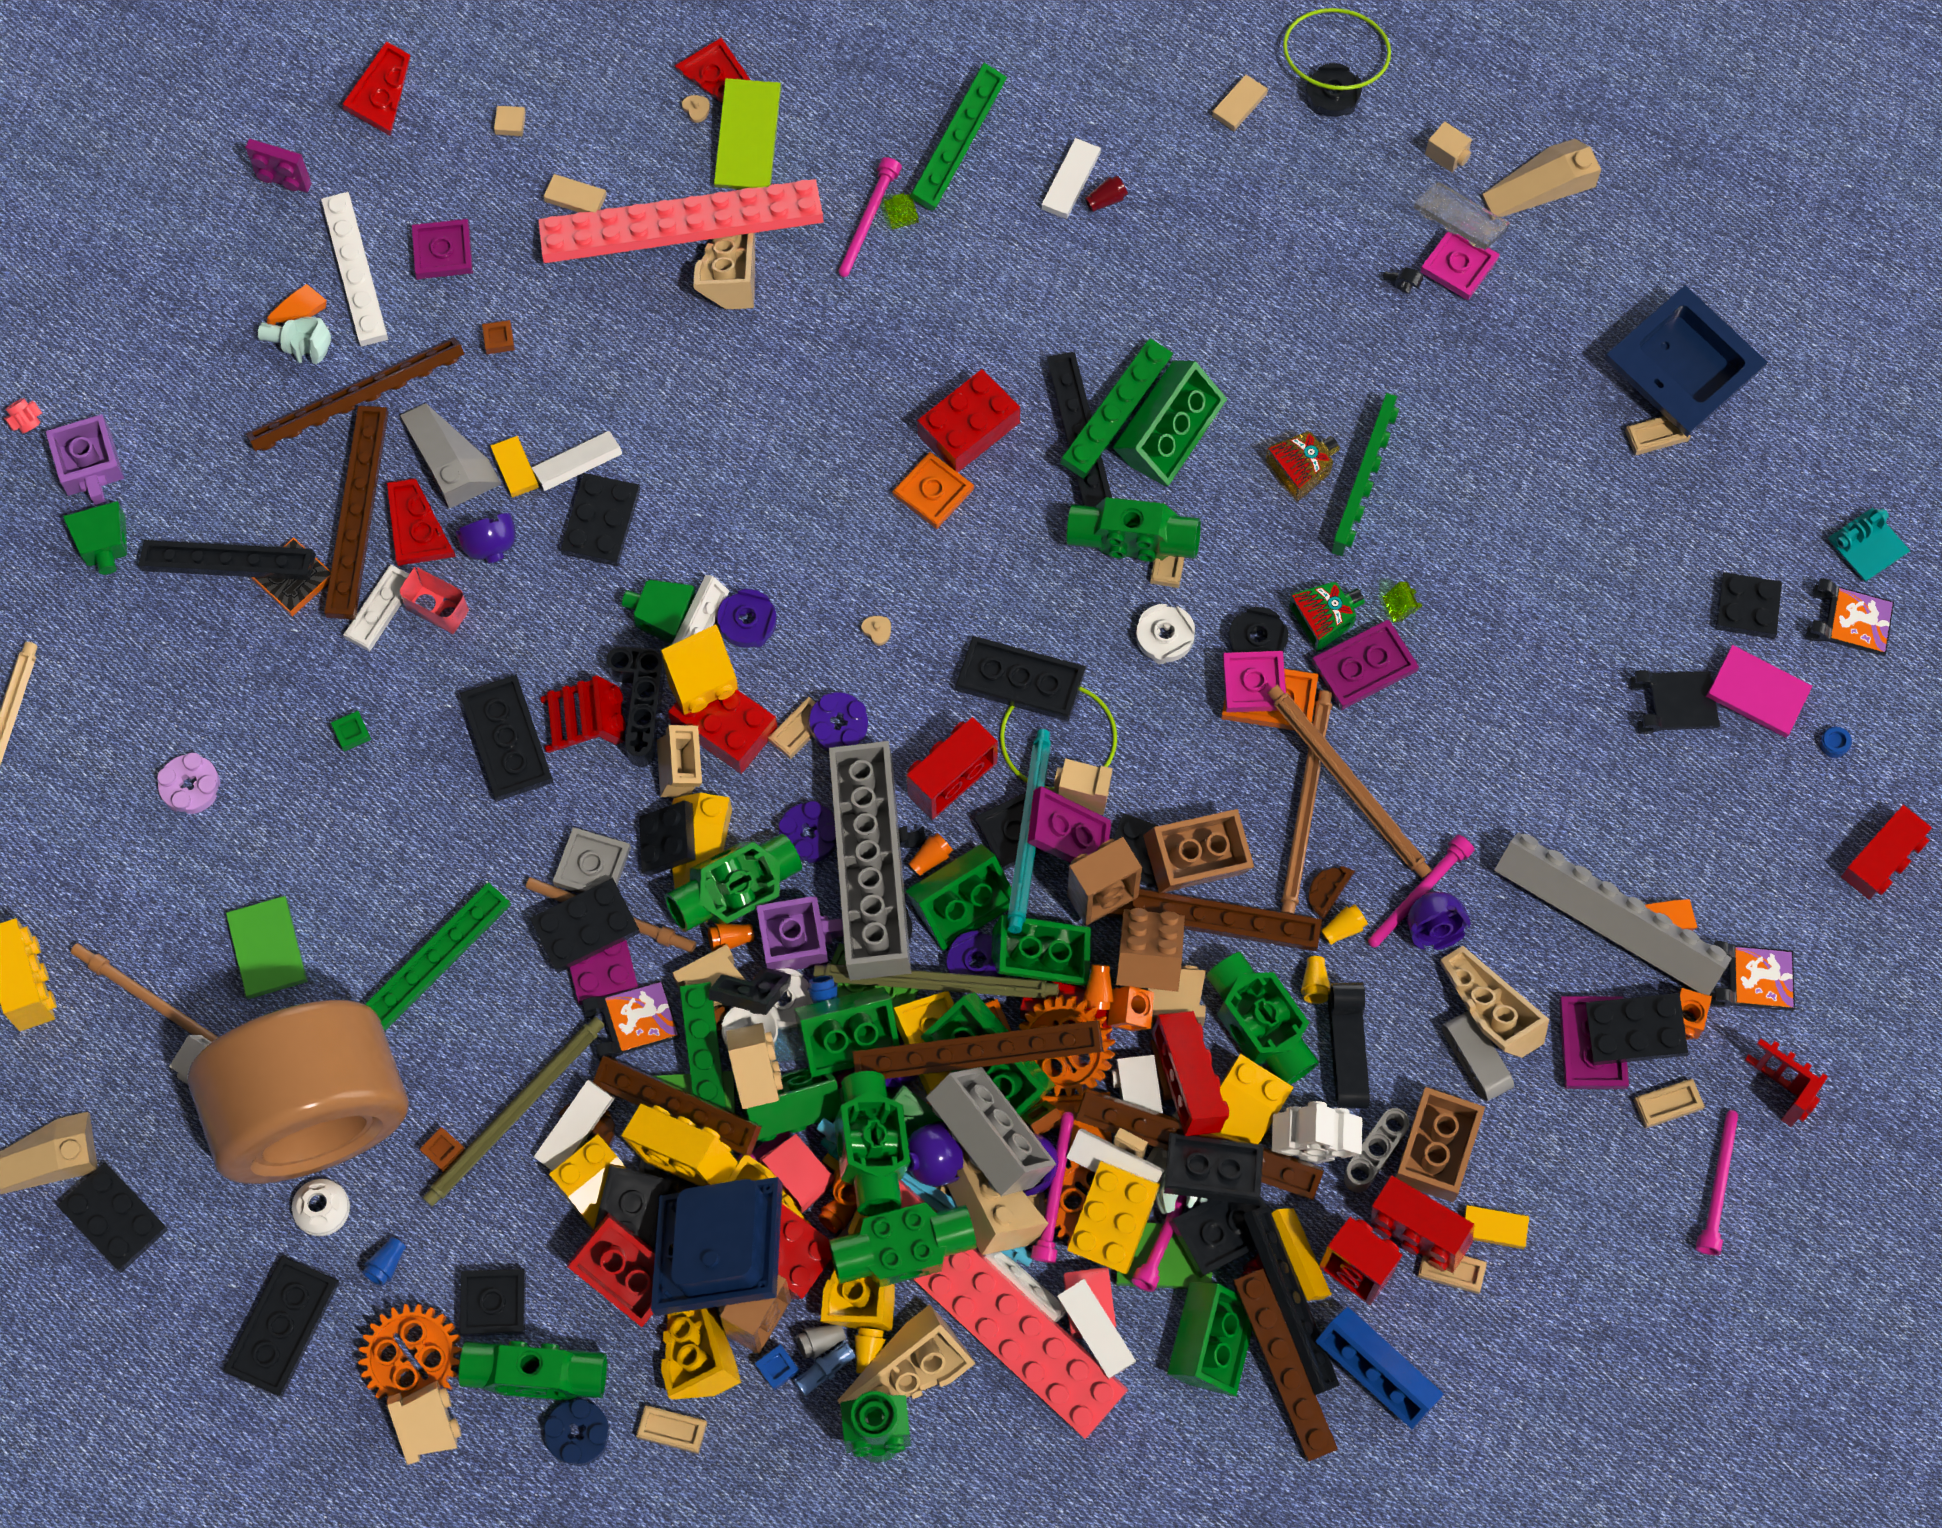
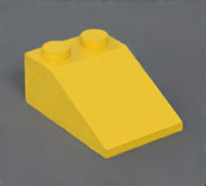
M716 624L661 650L669 687L684 715L689 712H699L708 703L717 699L724 700L733 695L735 690H738L736 675Z
M1240 1054L1220 1083L1222 1099L1227 1102L1229 1107V1118L1225 1121L1220 1133L1251 1144H1259L1273 1122V1114L1279 1113L1294 1087Z
M599 1134L549 1173L553 1184L592 1230H594L609 1166L614 1165L626 1168Z

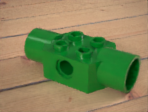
M1106 497L1095 507L1071 505L1067 523V545L1098 548L1101 552L1113 558L1133 557L1145 562H1152L1155 559L1163 561L1168 556L1196 559L1198 554L1201 519L1178 516L1164 503Z
M779 834L760 845H757L755 842H740L690 868V881L666 893L665 902L673 920L684 932L709 919L715 923L728 924L756 909V906L764 905L779 897L780 882L802 870L801 860L794 845L784 834Z
M1237 952L1222 960L1206 974V978L1223 1001L1217 1016L1248 1059L1256 1064H1267L1275 1076L1290 1085L1317 1067L1319 1064L1318 1060L1302 1039L1309 1021L1274 972L1256 973L1243 954Z
M861 1071L850 1074L841 1082L844 1104L841 1105L834 1121L840 1177L842 1181L854 1186L858 1213L870 1217L900 1209L902 1206L899 1180L904 1177L910 1164L903 1104L887 1097L886 1082L883 1074L875 1071Z
M926 1202L866 1217L863 1219L860 1232L829 1240L831 1256L839 1284L870 1277L879 1288L941 1272L946 1256L977 1248L972 1221L966 1205L935 1212Z
M509 1341L508 1346L503 1344L465 1342L460 1358L459 1384L460 1387L480 1388L502 1396L562 1401L576 1397L602 1398L607 1377V1353L578 1350L565 1351L560 1350L559 1345L547 1343L541 1344L540 1348L528 1347V1343L521 1341ZM539 1366L536 1372L528 1374L531 1368Z
M870 1391L862 1394L857 1399L840 1402L846 1453H853V1457H864L868 1461L881 1463L890 1460L896 1453L905 1451V1447L911 1446L906 1395H887L879 1391Z

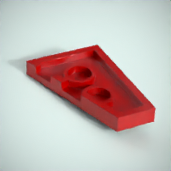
M722 37L675 65L677 72L722 104L725 78L751 80Z
M386 41L343 102V109L391 136L411 60L410 54Z
M409 479L387 483L395 555L398 566L456 557L417 480Z

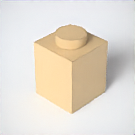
M1444 121L1428 140L1425 155L1450 172H1453L1458 165L1463 166L1470 158L1472 152L1469 149L1472 139Z

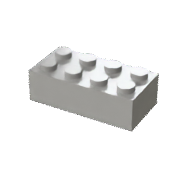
M982 1067L949 1073L926 1097L932 1105L935 1115L945 1122L951 1130L952 1137L964 1147L969 1154L971 1162L980 1168L988 1179L990 1187L999 1193L1000 1196L1033 1188L1057 1165Z

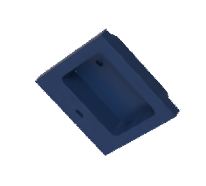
M1686 285L1612 348L1604 358L1686 437L1763 370L1768 363Z
M779 1177L755 1181L743 1179L687 1188L679 1193L660 1195L651 1311L656 1316L777 1298L783 1187Z

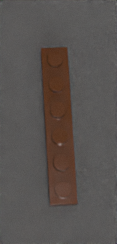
M609 1056L602 1057L593 1083L603 1090L637 1106L643 1104L653 1108L654 1105H657L668 1111L673 1118L677 1119L679 1116H683L695 1124L696 1128L702 1130L704 1127H708L720 1135L719 1140L743 1155L751 1156L762 1126Z
M1263 1268L1233 1280V1285L1306 1461L1310 1462L1338 1450Z

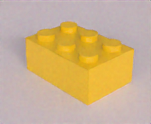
M15 918L0 923V1004L3 1014L19 1031H23L55 1020L53 1009L57 1008V1004L52 991H48L45 981L49 980V976L44 963L40 964L37 954L41 953L38 939L36 936L31 935L28 926L23 927Z
M640 1104L621 1135L644 1162L698 1186L727 1182L738 1164L737 1160L730 1153L732 1149L719 1140L720 1135L708 1127H704L702 1130L696 1128L692 1121L683 1116H679L677 1119L673 1118L668 1111L657 1105L650 1108Z

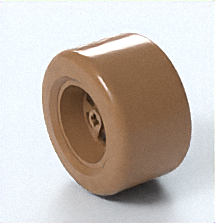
M350 1000L308 1002L283 1008L250 1020L226 1032L205 1047L192 1062L187 1076L188 1086L216 1169L228 1180L244 1184H266L291 1180L348 1161L389 1137L404 1121L409 1108L408 1097L378 1015L369 1006Z

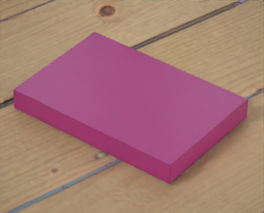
M1732 645L1706 697L1787 738L1810 693L1812 685Z

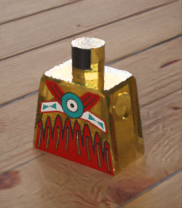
M1307 431L1268 447L1266 462L1298 502L1329 476L1333 466V460L1330 456L1338 452L1340 448L1334 437L1329 436L1319 442L1312 432Z

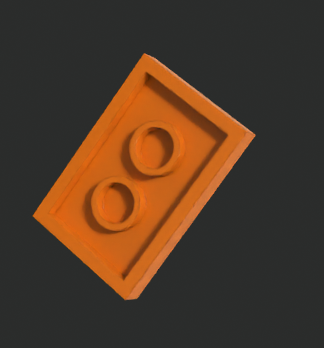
M1284 669L1286 693L1303 711L1307 719L1312 722L1318 674ZM1224 698L1221 718L1223 720L1295 730L1280 711L1226 712V700Z

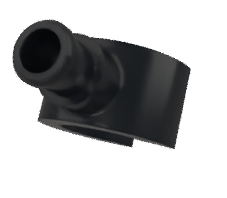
M1407 267L1402 268L1399 273L1385 271L1383 275V280L1394 283L1399 290L1407 294L1410 293L1413 286L1419 289L1424 278L1417 270Z
M907 825L899 828L900 847L916 848L922 846L926 841L924 826L910 833L907 831Z

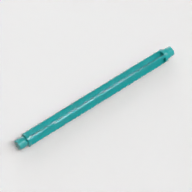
M1046 729L1037 731L1032 748L1007 917L1009 921L1008 930L1015 934L1022 931V925L1026 920L1036 847L1027 843L1033 791L1040 786L1045 788L1051 747L1049 740L1050 732Z

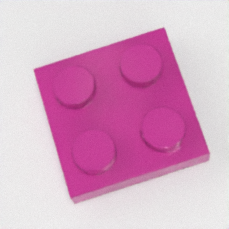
M1451 226L1422 265L1420 272L1464 299L1469 300L1498 261L1500 254Z
M1283 651L1223 653L1226 712L1279 711L1267 693L1276 685L1286 693Z

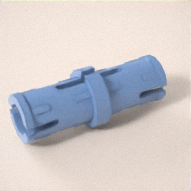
M843 1341L823 1358L819 1356L814 1360V1365L793 1381L806 1397L827 1379L829 1381L835 1377L834 1374L844 1365L855 1359L856 1355L849 1345Z

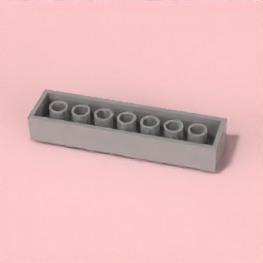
M889 741L829 748L845 959L850 981L912 974L893 759Z

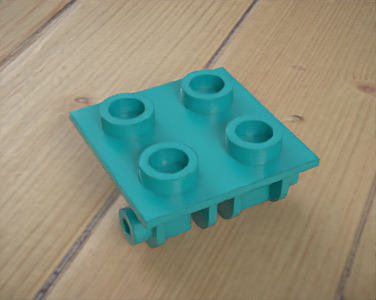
M1872 507L1827 538L1864 582H1867L1910 552V549L1886 523L1889 514L1884 508L1874 510Z

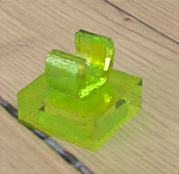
M897 194L892 196V199L884 201V208L892 230L919 223L914 202L909 197L910 194Z
M1399 582L1382 597L1393 622H1402L1410 614H1414L1422 607V604L1417 603L1414 597L1417 593L1416 590L1411 589L1408 582Z

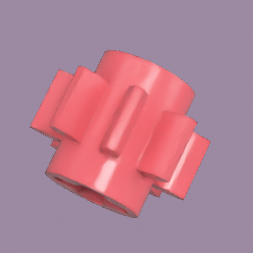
M21 398L6 408L9 416L4 419L13 431L19 428L21 433L24 434L41 423L37 416L42 414V412L33 400L27 403L25 398Z

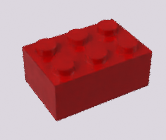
M981 369L917 420L918 437L943 462L956 472H960L1020 423L1021 407Z
M735 690L733 695L724 700L717 699L708 703L703 710L696 713L689 712L684 715L678 702L668 711L671 725L698 726L699 745L740 774L745 771L769 741L768 737L778 728L775 715L739 690Z
M974 717L970 718L966 723L962 721L957 724L948 739L944 742L942 740L938 741L930 749L929 755L923 761H915L907 770L908 797L931 820L935 819L997 764L998 741Z
M1391 1175L1372 1205L1371 1225L1374 1226L1376 1233L1387 1239L1391 1237L1402 1243L1401 1247L1413 1255H1418L1419 1253L1429 1258V1264L1439 1271L1445 1272V1270L1454 1273L1473 1243L1474 1223Z
M782 1203L778 1275L787 1279L790 1296L793 1300L803 1299L832 1258L829 1239Z
M608 1213L568 1261V1268L640 1327H643L654 1314L651 1311L655 1250Z
M1349 1217L1327 1246L1319 1267L1323 1272L1371 1306L1392 1277L1403 1255L1398 1252L1400 1249L1394 1242L1387 1238L1382 1240L1372 1233L1373 1228L1364 1220L1359 1218L1355 1220Z

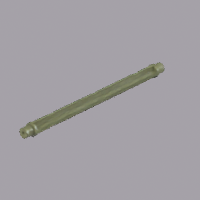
M827 964V966L815 965L814 978L831 975L836 983L965 993L975 992L978 994L1041 999L1058 997L1059 984L1047 983L1046 980L911 970L912 974L850 981L846 965Z
M595 1016L588 1024H584L446 1171L429 1186L430 1190L422 1197L425 1202L433 1207L440 1198L443 1200L450 1190L587 1046L598 1037L597 1033L605 1026L599 1018Z

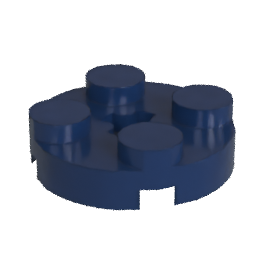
M584 1399L568 1401L558 1406L551 1413L544 1426L545 1441L548 1449L558 1461L565 1464L585 1466L593 1463L605 1452L608 1445L610 1426L606 1416L599 1407ZM575 1425L586 1428L582 1433L584 1438L581 1441L577 1438L572 1440L569 1438V1435L572 1433L571 1428Z

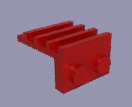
M596 675L590 681L585 682L581 680L575 686L569 687L566 685L560 691L554 692L551 690L547 692V695L542 696L541 703H548L552 738V744L545 746L546 752L551 753L597 737L614 745L625 742L624 730L626 729V723L622 715L621 703L623 702V695L620 687ZM576 693L579 696L581 735H578L574 698ZM561 698L564 701L567 739L563 740L559 702Z
M1760 1038L1756 1045L1765 1050L1766 1053L1760 1061L1748 1054L1744 1061L1797 1096L1781 1121L1790 1127L1797 1120L1804 1122L1819 1103L1820 1098L1816 1094L1828 1076L1824 1073L1820 1077L1809 1071L1812 1065L1806 1063L1804 1066H1801L1793 1060L1796 1054L1790 1052L1787 1056L1777 1049L1780 1045L1778 1042L1774 1041L1770 1045ZM1771 1056L1782 1062L1776 1071L1765 1065ZM1787 1067L1798 1073L1791 1082L1781 1076Z

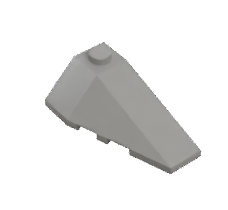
M425 403L400 415L449 509L501 485L489 459L428 404Z

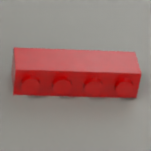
M1194 1011L1159 1014L1152 1034L1184 1135L1220 1133L1225 1121L1229 1118V1107L1227 1102L1223 1101L1220 1093V1079L1217 1074L1214 1075L1211 1065V1052L1208 1048L1206 1049L1203 1041L1202 1025L1197 1023Z

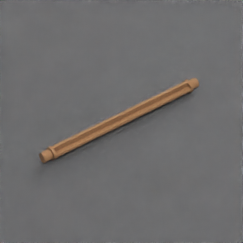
M1278 685L1273 687L1267 694L1274 701V706L1383 837L1389 841L1412 871L1415 870L1421 879L1432 870L1426 864V859L1402 833L1401 829L1363 783L1357 779L1353 771L1313 723L1307 719L1289 694L1284 693Z
M1322 690L1319 691L1318 701L1314 705L1313 725L1325 738L1330 710H1332L1333 705L1331 703L1332 693ZM1308 748L1284 892L1281 897V912L1295 914V908L1299 904L1298 896L1321 768V761L1310 748Z

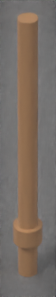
M532 877L526 883V889L560 902L576 896L573 893ZM634 918L641 934L657 939V943L666 947L672 945L693 953L696 947L695 941L675 934L676 931L665 926L660 928Z
M79 943L75 944L71 949V954L88 964V969L97 975L103 974L192 1035H202L211 1042L218 1038V1036L109 964L110 961L101 954L95 955Z

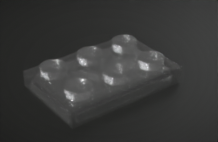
M1437 182L1421 195L1413 207L1424 218L1435 220L1443 225L1448 232L1459 234L1467 239L1472 246L1484 250L1498 240L1510 225L1506 220L1440 182Z

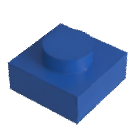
M781 1344L755 1362V1366L773 1391L800 1372Z

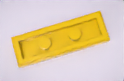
M1294 1208L1277 1209L1272 1212L1306 1300H1322L1332 1295Z

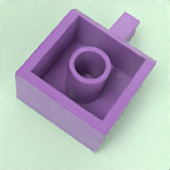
M97 415L46 431L57 474L67 495L70 496L88 490L94 505L106 502L102 486L122 480L124 475L111 430L103 415Z
M810 896L756 906L768 969L789 968L798 970L815 967V965L828 964L826 945L832 944L833 938L844 936L842 919L828 920V916H820L817 897Z

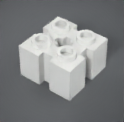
M1312 1101L1306 1107H1287L1285 1112L1273 1114V1152L1287 1156L1297 1155L1299 1159L1315 1164L1334 1161L1335 1157L1347 1158L1361 1155L1362 1117L1350 1114L1348 1109H1332L1327 1107L1325 1102Z

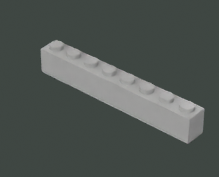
M1518 832L1509 843L1494 870L1699 993L1711 994L1732 959L1719 946L1707 944L1699 939V936L1692 930L1680 928L1672 923L1668 916L1662 913H1655L1648 909L1641 900L1635 897H1628L1619 892L1614 884L1597 879L1592 876V873L1587 868L1580 865L1575 866L1565 860V857L1560 852L1548 850L1540 845L1537 839L1531 835Z

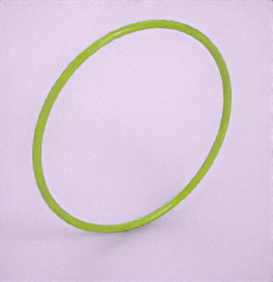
M1325 8L1308 12L1297 18L1289 26L1283 40L1284 55L1290 67L1306 81L1332 90H1351L1371 84L1382 76L1391 59L1390 43L1383 30L1368 17L1346 9ZM1337 12L1353 15L1371 24L1381 34L1387 48L1386 62L1378 74L1363 83L1349 86L1324 84L1303 74L1291 61L1287 50L1290 32L1300 21L1315 14Z
M1080 687L1079 691L1089 695L1098 702L1110 720L1113 743L1108 760L1104 765L1108 767L1117 747V729L1114 718L1108 707L1098 696ZM1010 706L1001 725V749L1011 770L1027 783L1028 778L1022 775L1013 765L1005 747L1004 733L1009 715L1015 708ZM1045 786L1048 790L1053 791L1054 787Z

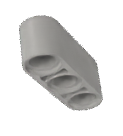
M1469 1011L1442 1024V1031L1446 1040L1485 1102L1514 1088V1081L1490 1039L1482 1033Z
M1398 1108L1387 1110L1363 1142L1361 1155L1353 1156L1344 1173V1183L1349 1190L1353 1192L1365 1191L1403 1140L1409 1127L1408 1115L1403 1110ZM1395 1120L1401 1125L1402 1129L1397 1132L1391 1131L1387 1127L1386 1122ZM1369 1146H1381L1384 1150V1155H1373L1369 1151ZM1360 1169L1366 1173L1367 1179L1363 1181L1355 1180L1352 1177L1351 1171Z

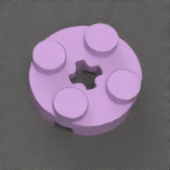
M189 753L174 758L159 771L157 777L159 781L158 790L165 804L171 810L176 812L178 810L187 814H196L211 806L217 797L218 785L220 787V777L213 764L197 753ZM186 779H196L193 783V789L189 790L187 787L182 789Z

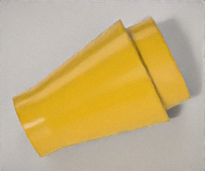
M1354 904L1349 908L1346 906L1320 931L1327 942L1332 945L1337 941L1362 932L1363 927L1368 925L1359 908Z
M1311 956L1307 958L1301 994L1304 995V1000L1308 1003H1324L1328 1000L1330 990L1325 959L1321 956Z
M858 1328V1335H854L856 1373H862L883 1349L886 1339H883V1330Z

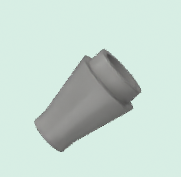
M831 1324L802 1329V1333L796 1335V1340L804 1359L810 1357L815 1359L839 1342L846 1340V1336L842 1326Z

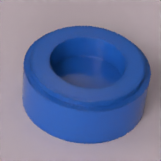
M1830 727L1825 730L1820 738L1821 750L1832 758L1844 756L1852 745L1851 735L1842 727Z

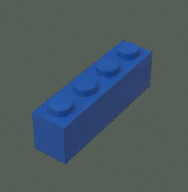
M1348 1306L1330 1322L1315 1341L1410 1429H1413L1444 1395L1440 1389Z

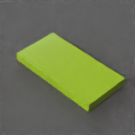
M725 78L714 181L715 188L742 190L745 188L769 187L771 185L781 95L780 82Z

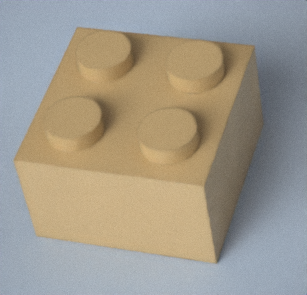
M763 1023L726 1031L728 1052L742 1109L779 1101L778 1090L783 1089L778 1060L773 1061L776 1060L772 1033H765Z

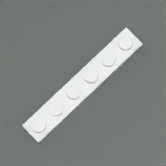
M349 192L322 198L324 212L360 346L388 340Z

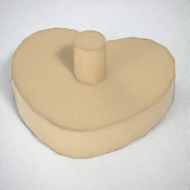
M691 95L683 99L682 109L690 115L692 122L699 123L704 121L709 115L710 103L706 97Z
M868 617L861 625L862 633L871 637L872 642L877 646L884 645L890 639L891 623L887 617Z

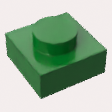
M359 711L331 722L344 752L372 740Z

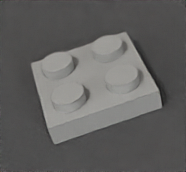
M573 827L553 879L554 886L583 893L611 878L618 885L631 850V845Z

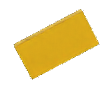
M518 436L491 445L492 452L512 498L539 488Z
M1466 1206L1464 1218L1475 1224L1473 1240L1519 1249L1525 1248L1529 1216Z

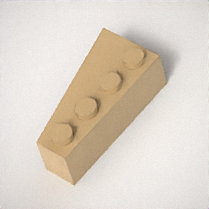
M961 1145L963 1169L957 1170L956 1177L960 1176L958 1181L948 1184L947 1187L957 1207L967 1206L975 1233L976 1244L981 1255L1034 1245L1049 1223L1023 1191L1005 1196H1000L999 1193L995 1192L990 1187L986 1176L980 1168L971 1162L969 1154Z

